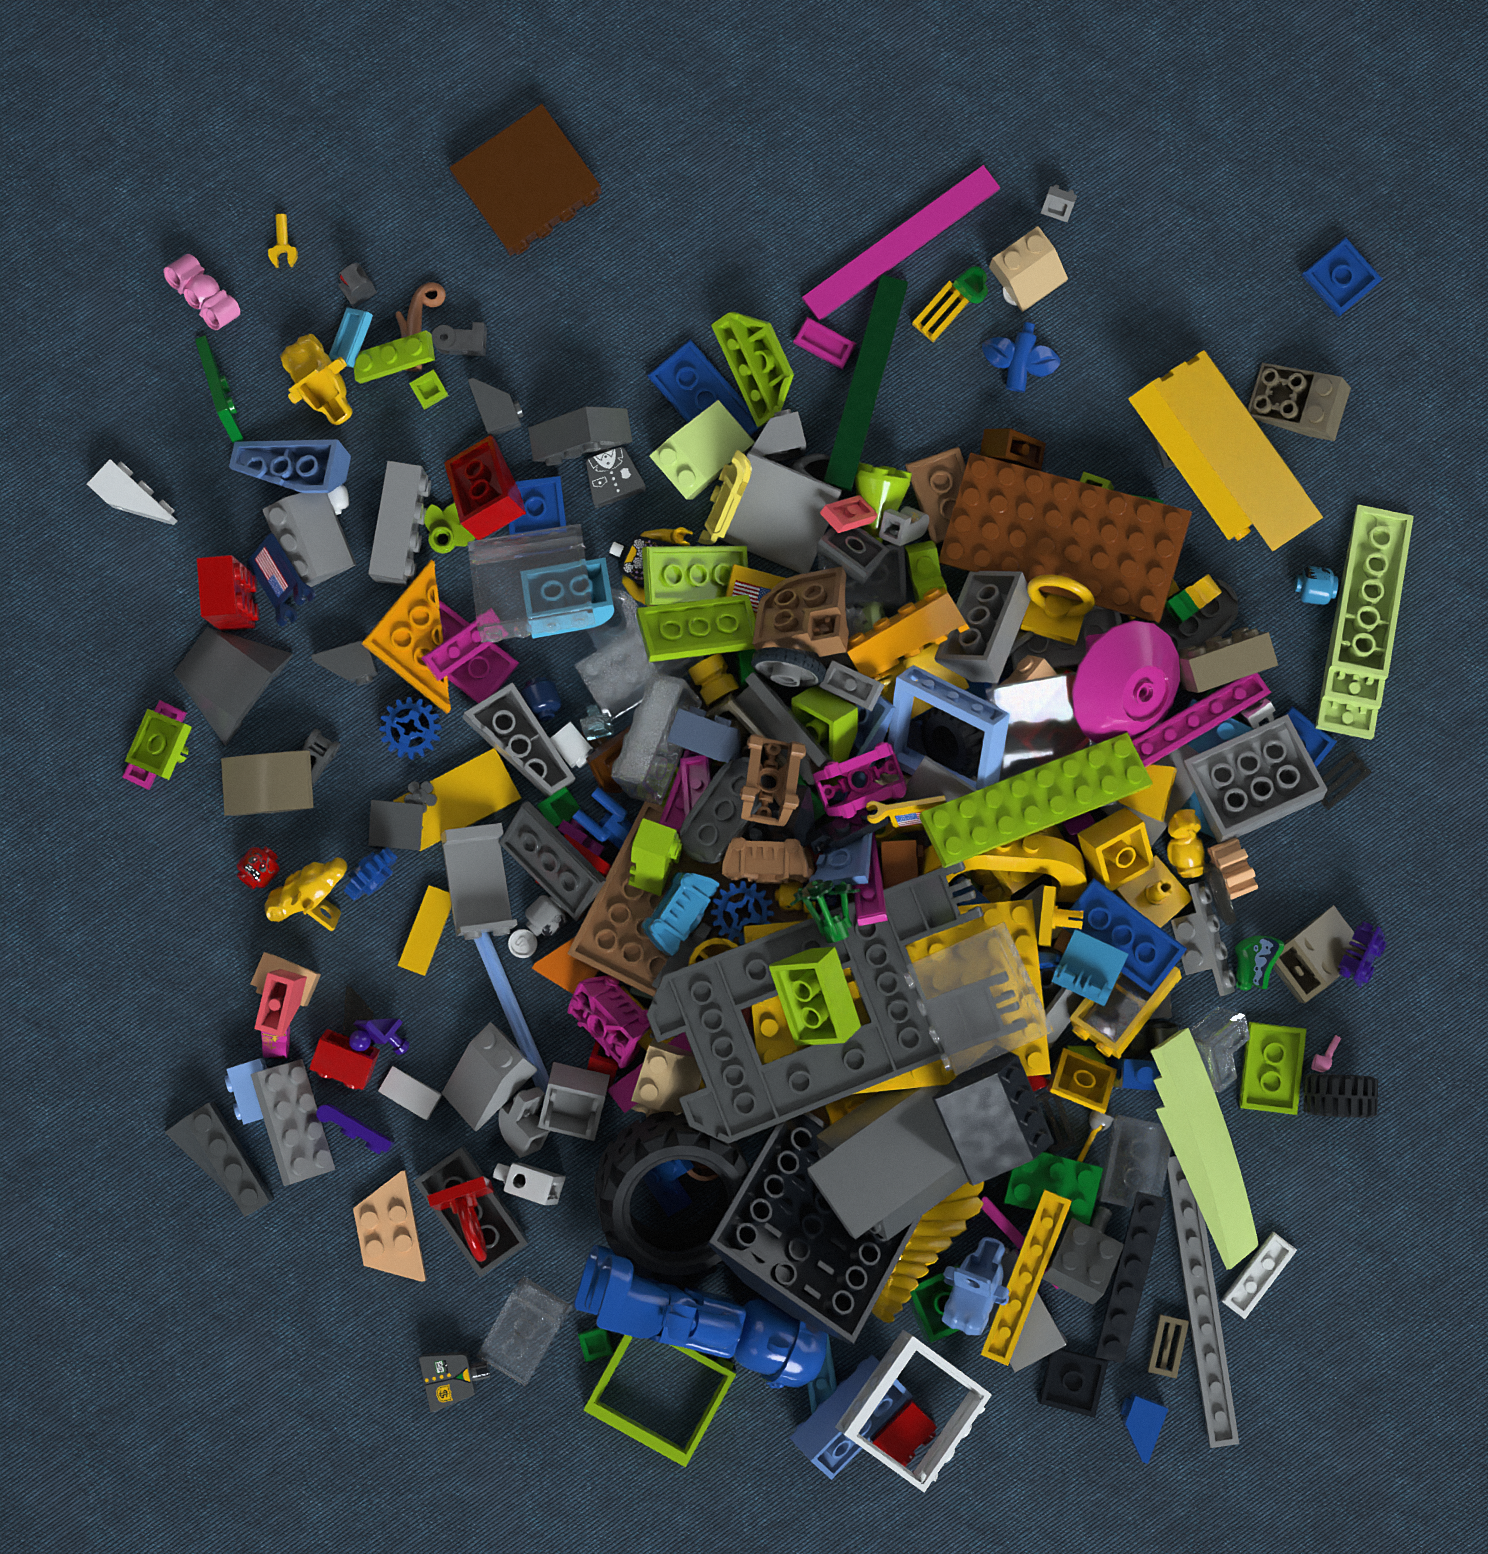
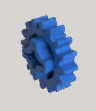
M407 697L406 704H403L398 699L396 700L397 708L393 709L388 706L387 710L390 712V715L381 716V719L386 722V726L379 727V731L386 733V736L381 740L383 743H391L388 747L390 752L398 749V757L400 758L405 753H408L409 759L414 760L415 753L417 752L421 757H425L424 749L428 748L433 751L435 748L431 744L432 741H440L441 739L435 734L436 731L442 730L441 725L435 724V721L440 716L439 714L431 715L430 713L434 707L430 704L424 708L423 699H419L416 704L413 703L411 697ZM410 710L409 715L403 718L397 717L401 712ZM422 714L428 719L429 729L422 725ZM412 721H414V726L422 733L417 731L416 733L411 732L408 736V732L399 724L411 725ZM392 727L398 729L400 734L399 744L393 737ZM420 738L425 740L418 746L410 747L414 741Z
M388 847L379 854L372 852L367 857H364L353 871L349 873L348 876L351 878V882L346 885L343 891L353 901L360 898L363 893L370 896L393 874L390 868L398 857Z
M740 881L739 888H736L733 883H729L730 891L728 892L720 889L719 893L722 898L720 900H712L714 904L718 905L717 909L710 910V914L717 915V919L712 922V926H721L718 935L722 936L728 933V940L732 942L735 937H738L739 944L743 945L744 934L740 933L743 925L748 923L755 925L771 924L767 921V916L774 915V912L767 910V906L772 903V900L764 901L763 897L766 891L761 890L757 893L755 891L757 884L752 883L748 889L746 888L745 881ZM737 893H744L740 901L735 903L727 901ZM754 898L760 905L761 915L755 912L753 907ZM746 904L745 911L749 913L748 918L742 917L738 921V914L735 913V909L742 908ZM723 910L729 913L731 919L730 927L726 925L723 919Z

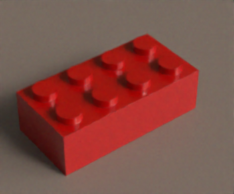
M232 555L197 558L201 617L221 631L256 628L255 621L259 620V607L253 601V592H257L256 576L252 575L251 571Z

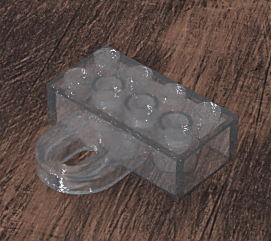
M611 589L613 605L622 617L620 625L611 628L606 623L586 629L598 651L574 665L608 722L689 673L688 670L704 660L702 655L648 662L636 617V611L639 606L630 594L619 589Z

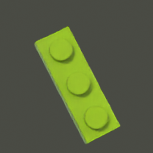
M425 330L360 351L353 367L355 381L360 384L434 361L432 334Z

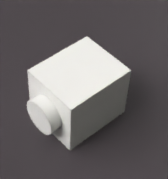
M571 722L550 738L558 753L571 768L575 765L579 768L587 763L586 758L593 751L590 744Z

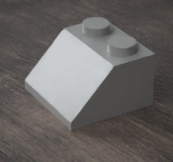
M788 409L776 412L774 414L775 417L769 419L750 451L774 462L805 455L806 441L798 411L791 413V410Z

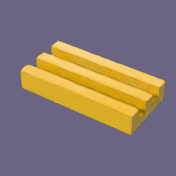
M949 280L912 322V325L934 343L970 301ZM950 291L952 295L923 326L921 322ZM958 298L961 302L932 334L929 329Z

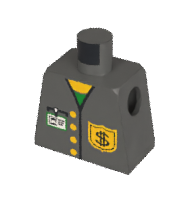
M468 1351L425 1353L419 1357L430 1412H435L475 1395L477 1392L475 1381L491 1378L488 1361L471 1364Z

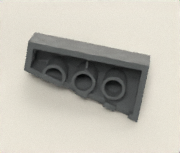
M215 1101L205 1104L165 1132L236 1202L244 1217L251 1215L275 1200Z

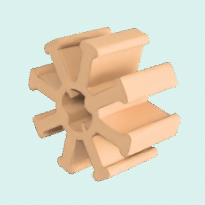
M1237 837L1207 848V853L1211 858V861H1209L1211 868L1217 873V882L1220 888L1224 889L1228 900L1258 889V885L1253 878L1256 876L1254 869L1248 865V855L1244 848L1241 849Z

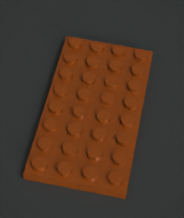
M970 453L939 556V564L968 572H1022L1027 584L1031 579L1039 575L1052 574L1068 577L1078 581L1091 591L1095 601L1094 606L1160 624L1192 511ZM1043 586L1039 588L1041 592L1083 603V600L1077 594L1067 589L1056 586Z

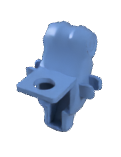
M984 1237L979 1241L978 1249L974 1253L969 1254L959 1268L946 1267L943 1274L945 1276L944 1282L953 1286L945 1304L942 1321L951 1329L961 1330L966 1335H981L989 1320V1314L992 1311L994 1302L1000 1305L1008 1303L1009 1289L1001 1286L1003 1280L1001 1258L1005 1251L1004 1244L1001 1241L991 1237Z

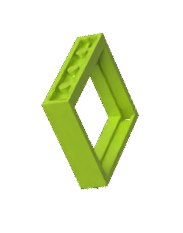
M624 1335L588 1399L584 1411L686 1467L736 1376V1370L732 1368L734 1363L723 1357L718 1356L715 1359L707 1353L670 1345L724 1375L685 1448L598 1401L633 1338L632 1336Z

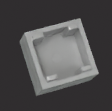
M553 1062L538 1128L594 1141L610 1075Z

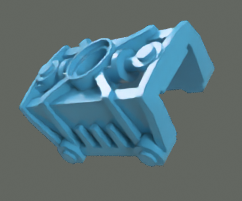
M676 872L673 875L671 886L651 917L645 918L641 924L644 933L658 950L669 956H673L678 952L680 941H685L689 933H692L704 916V910L711 901L709 898L717 891L719 883L714 879L687 872Z

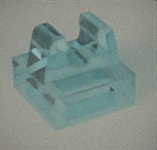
M598 704L586 707L588 718L580 719L587 741L615 734L608 712L601 714Z

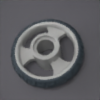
M766 647L756 650L751 659V666L758 674L784 686L814 687L821 684L826 675V669L821 662L810 655L794 649Z

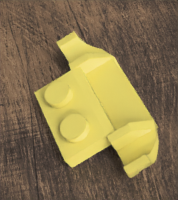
M736 450L731 466L725 464L719 477L723 484L721 487L716 485L710 501L714 502V505L705 523L708 531H702L698 540L699 543L714 544L718 538H724L752 472L749 459L739 450Z

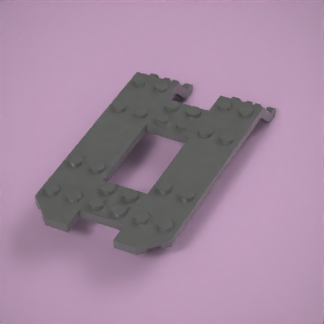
M959 862L947 868L942 867L885 889L884 896L888 921L859 926L855 902L849 903V917L852 927L847 928L850 936L843 940L827 943L825 936H821L815 920L811 918L664 975L646 1016L656 1042L685 1032L704 1081L705 1088L678 1098L688 1125L726 1143H731L974 1045L1027 1027L1023 1017L1015 1019L1006 1025H1003L1000 1017L1001 1014L1018 1010L1020 1007L1018 1001L1000 1008L996 1007V1003L1016 996L1014 990L1010 989L1000 993L1001 995L993 997L989 989L993 985H1000L1008 981L1009 977L1006 971L926 1000L905 945L984 915L982 908L979 906L963 914H960L957 903L976 898L975 890L955 898L953 897L952 892L972 885L970 879L967 878L957 882L956 885L951 887L946 879V876L949 874L964 871L966 868L964 862ZM842 906L829 911L831 916L839 914L840 918H843ZM821 914V915H819V916H820V918H821L822 921H823L824 915ZM835 947L842 969L849 968L870 1023L862 1025L845 1043L811 1045L762 1065L741 1009L778 995L769 969L771 963L810 948Z

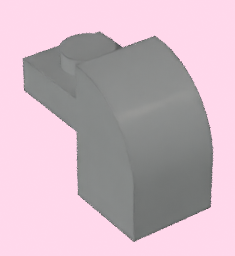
M539 1086L528 1091H520L514 1097L513 1102L502 1106L499 1110L498 1119L502 1136L520 1158L541 1150L550 1132L549 1130L538 1128L540 1118L536 1113L545 1096V1093Z

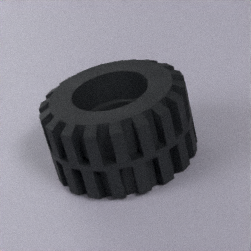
M939 708L930 710L925 716L926 720H923L924 730L922 734L925 738V747L928 749L931 759L961 775L978 768L985 731Z
M1308 1074L1304 1076L1303 1111L1305 1113L1317 1116L1371 1118L1377 1115L1378 1079L1372 1076Z

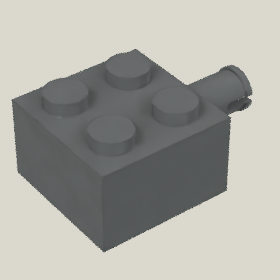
M1096 1206L1088 1226L1071 1218L1061 1229L1042 1279L1094 1305L1104 1295L1124 1246L1121 1242L1104 1234L1108 1222L1113 1215L1112 1212L1105 1207Z

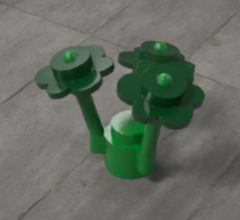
M817 879L808 883L805 888H798V892L793 894L796 900L791 902L790 905L793 906L803 900L815 920L821 936H825L827 943L843 940L850 936L847 928L852 927L849 917L847 893L861 892V890L852 889V884H846L842 881L840 884L834 885L835 891H831L833 886L831 880L823 882L822 879ZM825 893H828V895L841 894L842 919L839 914L830 915L823 897ZM809 898L818 900L824 915L823 921Z

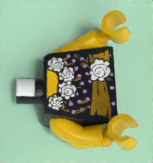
M679 527L676 530L663 528L644 531L640 536L635 535L630 546L618 541L613 542L608 556L623 562L619 570L622 576V584L634 600L645 605L642 548L679 546L677 544L690 546V543L683 541L686 534L692 535V531L683 527Z

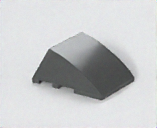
M207 627L173 673L226 746L243 724L241 721L272 679L280 674L294 654Z

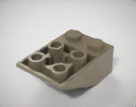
M1262 363L1248 411L1255 420L1309 437L1335 441L1351 387L1340 376Z
M1333 905L1284 941V950L1275 962L1273 969L1299 1003H1306L1340 976L1338 974L1340 971L1338 966L1344 954L1359 960L1346 953V949L1363 955L1364 951L1351 946L1349 942L1353 941L1362 946L1364 945L1352 939L1354 935L1353 930Z

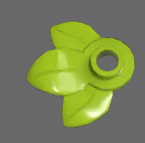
M455 503L448 506L444 511L433 504L428 507L424 523L430 531L428 541L434 551L442 554L448 553L455 546L465 547L476 539L460 524ZM440 535L448 536L446 544L438 543Z

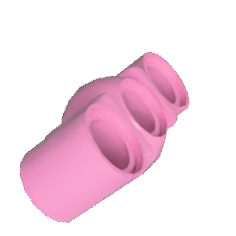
M185 254L164 268V277L169 285L176 289L180 295L184 293V297L191 307L201 310L199 315L203 317L211 329L219 330L240 315V307L235 299L228 295L225 290L220 291V287L213 277L203 274L205 269L201 267L193 255Z

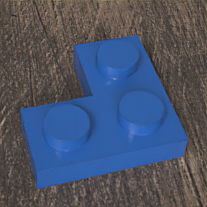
M679 1159L664 1162L649 1170L642 1177L668 1217L692 1203V1200L677 1179L694 1167L690 1160Z

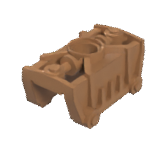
M750 735V738L748 737L747 740L748 749L751 750L746 785H743L739 794L741 800H744L741 819L785 826L793 809L796 810V807L799 805L796 789L800 760L806 754L805 745L794 741L787 743L766 739L762 735ZM764 745L765 754L769 758L767 761H764L762 766L760 757L762 746ZM781 749L788 750L786 764L778 770V763L775 762V758L780 754ZM763 776H771L775 779L776 786L772 789H767L762 786L760 779ZM759 794L758 801L762 803V807L758 809L756 814L751 815L754 799ZM773 798L780 806L778 819L772 818V812L768 808V804L773 803Z
M734 837L731 843H729L722 864V874L731 880L737 881L742 878H748V882L756 880L758 883L781 884L782 881H785V883H790V881L807 883L811 875L816 873L812 851L808 845L803 848L797 839H786L785 842L747 841L742 837Z

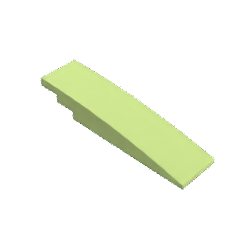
M1357 505L1327 655L1315 725L1316 729L1369 740L1374 737L1377 714L1382 704L1385 680L1389 674L1414 517L1412 515L1363 505Z
M1186 1028L1179 1030L1151 1050L1161 1073L1160 1076L1153 1080L1163 1101V1105L1157 1108L1156 1111L1224 1265L1228 1270L1238 1264L1259 1244L1243 1178L1223 1114L1190 1030Z

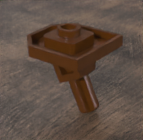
M594 724L585 727L581 734L595 750L586 760L601 790L609 793H622L641 779L649 757L636 728L630 725L614 738L607 739Z

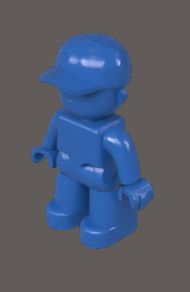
M600 1245L592 1247L585 1263L574 1300V1307L579 1311L597 1315L596 1325L599 1328L636 1338H648L659 1343L684 1347L723 1358L734 1357L744 1368L761 1373L763 1381L770 1388H783L784 1386L801 1387L813 1381L819 1374L826 1356L827 1333L790 1316L769 1300L754 1299L742 1307L728 1297L687 1286L685 1291H682L669 1282H659L633 1273L632 1262L627 1258L616 1256L611 1248Z

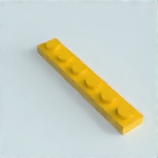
M1046 1189L1044 1190L1006 1287L1009 1289L1008 1303L1006 1305H999L980 1355L1004 1365H1009L1072 1200Z

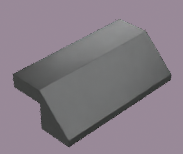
M752 672L745 679L749 686L736 699L771 740L787 743L794 741L805 745L806 754L800 760L799 773L808 784L816 786L812 774L824 770V766L834 760L760 674ZM781 749V752L787 758L788 750Z

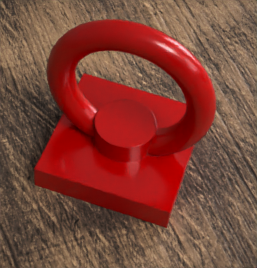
M484 1176L427 1195L431 1208L441 1211L451 1207L453 1214L458 1213L468 1246L474 1258L479 1262L486 1260L487 1247L474 1207L478 1206L476 1198L494 1192L491 1180Z

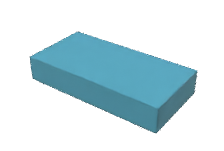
M346 308L329 353L332 362L342 357L348 367H354L373 317L372 314L363 310Z

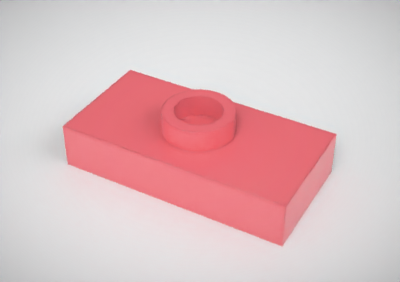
M861 495L827 504L820 512L837 533L871 524L878 516Z

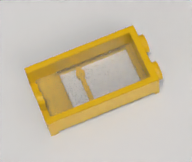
M1174 966L1153 995H1150L1120 972L1105 1006L1087 998L1082 1001L1069 1018L1074 1027L1072 1031L1085 1041L1090 1038L1097 1043L1095 1047L1105 1056L1110 1057L1112 1054L1120 1059L1121 1054L1171 989L1181 980L1180 969Z

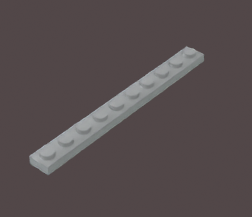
M1177 1156L1165 1157L1208 1445L1210 1448L1239 1444L1205 1219Z

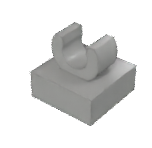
M1059 185L1050 186L1041 214L1068 222L1077 195L1071 189L1069 192L1059 189Z

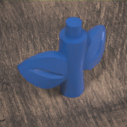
M1024 322L1022 332L1017 333L1015 343L1006 337H995L982 343L984 356L991 365L997 368H1008L1006 389L1024 393L1027 371L1031 375L1044 377L1053 373L1060 365V358L1051 348L1035 345L1037 336L1033 335L1035 327L1033 323Z

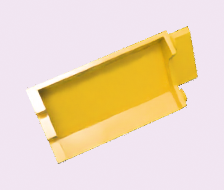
M1205 350L1195 355L1187 363L1183 362L1173 368L1162 378L1158 377L1128 398L1228 540L1235 537L1239 541L1251 532L1249 526L1253 524L1273 552L1323 518L1304 491L1302 485Z

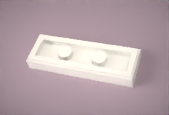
M1272 1231L1220 1301L1246 1319L1297 1249Z

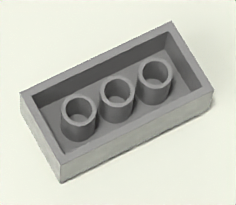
M393 461L387 462L368 572L375 582L408 587L410 580H414L416 577L417 564L414 563L415 552H420L422 536L419 535L418 531L419 525H424L426 508L423 507L424 496L429 497L431 490V480H428V475L422 466Z

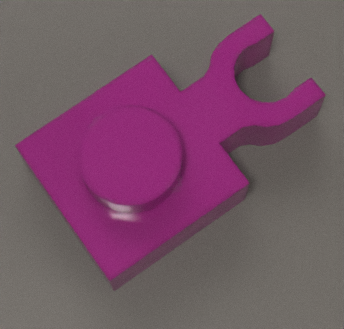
M574 819L570 823L563 820L558 827L559 831L568 834L598 857H600L605 847L584 834L586 829Z

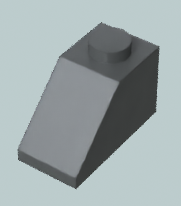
M468 379L488 435L496 436L521 426L519 418L524 415L518 400L512 402L510 394L477 379Z
M364 640L311 655L312 661L351 683L356 682L357 686L373 682V677L379 675L373 653L361 644Z

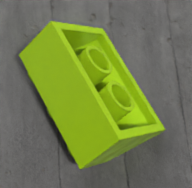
M835 947L810 948L769 965L795 1046L845 1043L861 1027Z

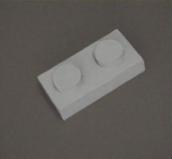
M832 660L825 679L819 687L872 711L885 685Z

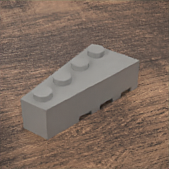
M513 682L464 712L462 719L547 798L563 787L573 784L575 777Z

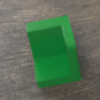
M566 786L537 805L544 817L556 829L563 820L568 822L579 809L581 810Z

